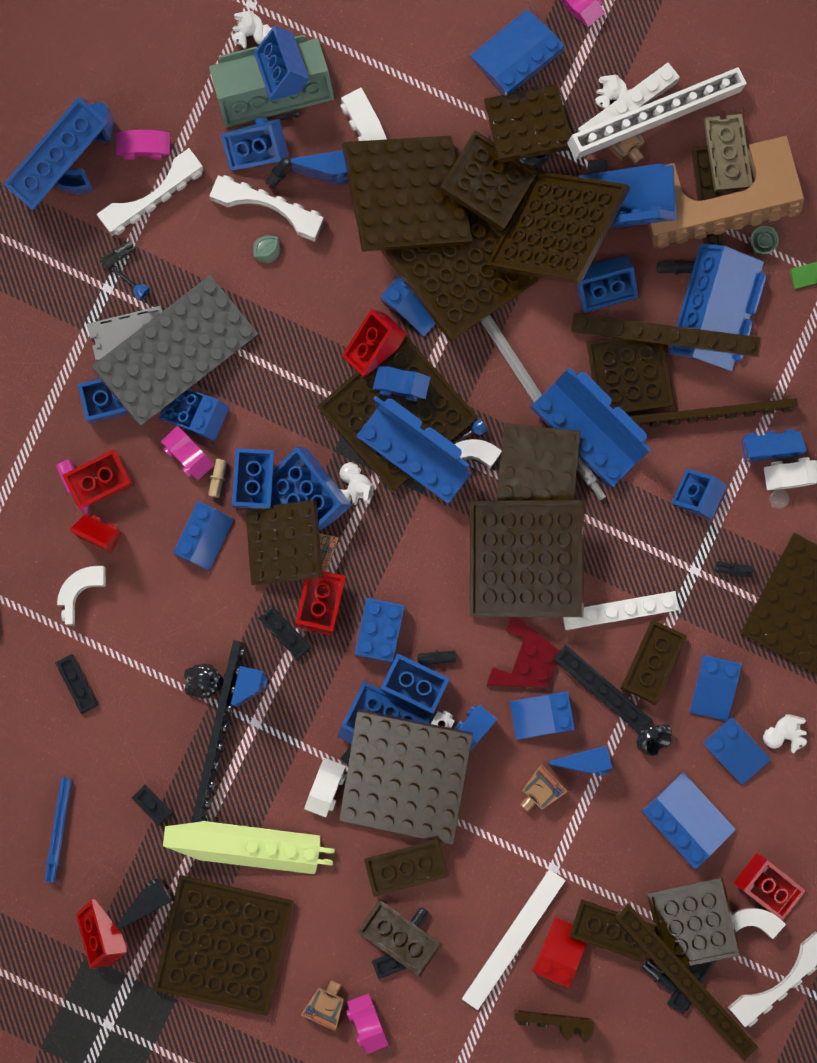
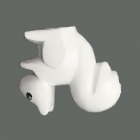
M253 11L236 13L234 17L239 21V25L234 26L233 31L238 33L232 36V40L246 49L247 37L253 36L255 42L260 45L272 28L267 24L263 25L261 19Z
M618 75L602 76L599 82L603 83V89L596 91L597 94L602 96L597 97L595 102L599 107L605 109L610 105L611 100H618L630 90H627L625 82Z
M349 462L341 467L339 473L342 481L349 483L347 490H340L349 502L352 499L354 505H357L359 498H363L367 504H370L374 490L373 484L366 476L360 474L361 469L357 464Z
M786 714L785 717L777 722L775 728L770 727L765 731L763 735L765 745L776 749L782 746L785 739L791 740L792 753L804 747L807 741L801 736L807 733L801 730L800 726L806 722L805 718Z

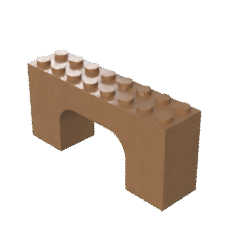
M787 135L749 145L748 157L754 179L751 187L744 191L708 200L696 201L688 198L681 189L675 163L668 164L674 166L677 220L648 224L653 247L665 248L672 243L682 244L687 242L688 239H702L713 233L719 235L724 233L725 230H739L746 225L756 226L761 224L762 221H776L783 216L793 217L802 212L804 197Z

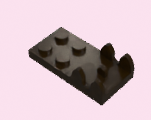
M652 619L620 689L655 706L687 635Z
M439 839L364 859L374 897L449 877Z
M581 899L569 937L644 962L645 951L614 918L618 912ZM646 922L654 931L656 925Z
M381 900L377 902L357 931L420 977H422L424 970L439 948L443 946L441 942Z
M514 1010L513 1018L517 1021L518 1025L529 1026L530 1022L536 1023L538 1027L549 1028V1024L559 1025L560 1032L567 1041H569L574 1033L579 1034L583 1042H588L593 1034L594 1021L592 1018Z

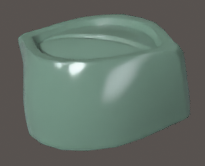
M760 226L752 232L750 242L753 254H768L777 248L779 238L774 227Z
M264 235L257 238L252 248L254 259L262 263L275 261L281 252L279 237Z

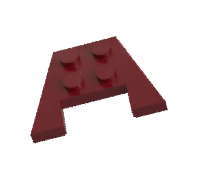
M511 617L506 631L524 638L512 672L508 673L493 667L486 685L547 688L556 665V661L553 658L560 650L519 617Z

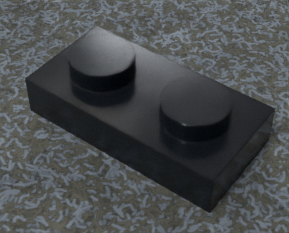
M146 784L132 797L134 802L158 826L172 813Z

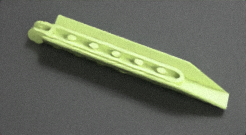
M207 821L165 826L163 840L164 847L202 861L315 874L317 864L333 865V861L330 859H318L319 851L332 854L335 851L333 848L320 847V835Z

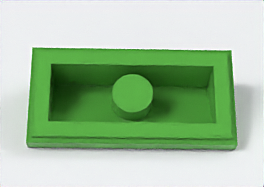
M817 262L792 268L789 271L794 290L817 284Z

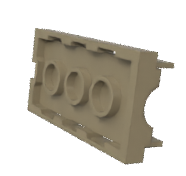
M742 114L727 115L726 119L720 120V116L704 118L714 191L725 192L733 189H748L752 186L753 182Z

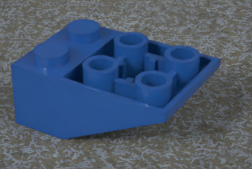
M188 389L163 409L159 419L215 442L230 407L216 398Z

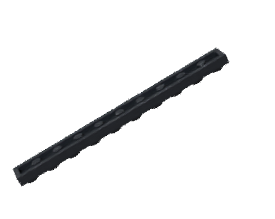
M233 640L191 823L207 821V810L211 808L212 799L210 797L216 787L215 776L221 765L219 760L220 754L223 753L225 748L224 737L229 730V715L233 713L234 709L231 702L242 659L245 658L247 653L246 643Z

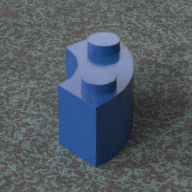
M83 168L79 170L68 169L54 186L58 190L69 194H85L93 191Z
M378 367L373 389L380 391V394L383 396L391 397V394L406 397V400L417 402L418 399H426L430 377L418 372L392 367Z

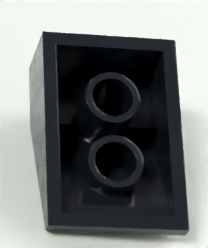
M156 878L145 884L146 888L140 892L116 926L118 930L174 900L164 880L158 881Z

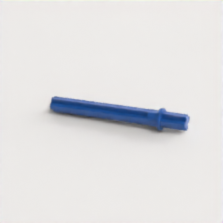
M61 778L49 854L47 862L45 861L47 867L44 881L55 883L57 868L60 865V850L71 787L70 778Z

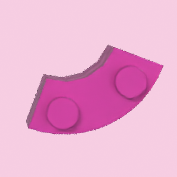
M560 0L569 12L587 27H590L605 13L601 0Z
M158 130L116 133V155L123 156L125 160H134L135 157H151L153 160H160L163 156L170 155V132Z
M178 426L161 441L165 446L163 450L171 458L173 456L176 457L184 466L182 470L189 478L193 475L199 480L214 466L212 461Z
M369 993L348 1001L349 1010L346 1012L350 1022L354 1021L359 1036L356 1039L359 1047H364L366 1054L389 1046Z

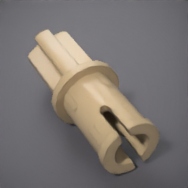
M216 459L213 475L210 476L212 478L208 493L210 497L219 498L228 463L225 460Z

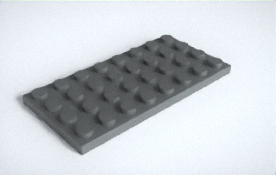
M209 275L93 364L91 368L141 427L255 338L258 333L212 276Z

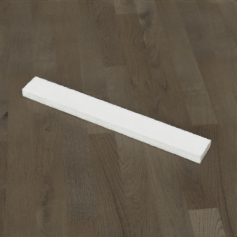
M550 869L548 870L462 997V1000L477 1010L480 1008L566 880Z

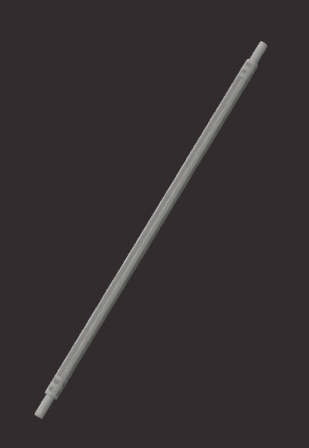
M489 315L481 323L534 403L542 395ZM578 456V472L587 486L590 485L599 501L604 499L606 496L596 482L597 478L589 466Z

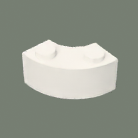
M809 457L798 459V462L783 464L782 461L772 462L771 466L764 468L767 490L789 489L817 484V460H810Z
M326 758L323 759L304 809L324 817L327 816L329 810L333 811L337 801L333 798L338 785H343L346 774H343L346 766Z

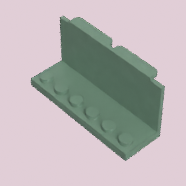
M305 35L294 37L309 80L307 85L298 94L284 98L269 99L254 55L257 47L222 55L219 57V64L209 66L225 128L254 121L255 118H266L334 100L328 68L318 38L307 41Z

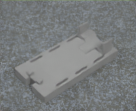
M157 306L88 323L90 339H95L96 345L92 346L95 360L99 361L162 312V307Z

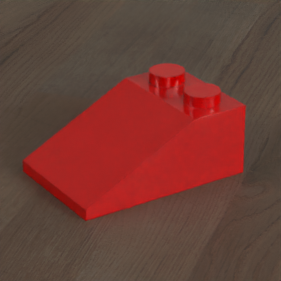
M371 309L342 357L363 377H366L399 348L407 333L386 313Z
M114 449L62 475L79 509L134 486L118 452Z
M85 514L71 527L70 532L76 537L109 553H112L121 535V532L117 530L118 526L110 522L106 525L100 522L101 518L94 514L90 516Z
M322 571V578L305 579L295 628L333 636L346 576Z
M759 853L754 855L733 882L782 921L806 891Z
M95 899L90 900L76 913L90 969L111 966L127 953V944L123 939L122 933Z
M554 917L533 965L532 972L569 988L587 943L569 937L573 924Z

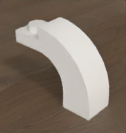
M471 439L455 444L462 451L460 458L463 460H478L490 469L502 452L496 446L483 440Z
M91 566L80 569L73 573L62 585L57 605L60 607L65 606V610H62L61 613L62 621H65V625H75V602L83 590L90 587H106V568L104 566Z
M744 908L732 913L736 932L746 926H756L773 939L786 925L776 915L758 908Z

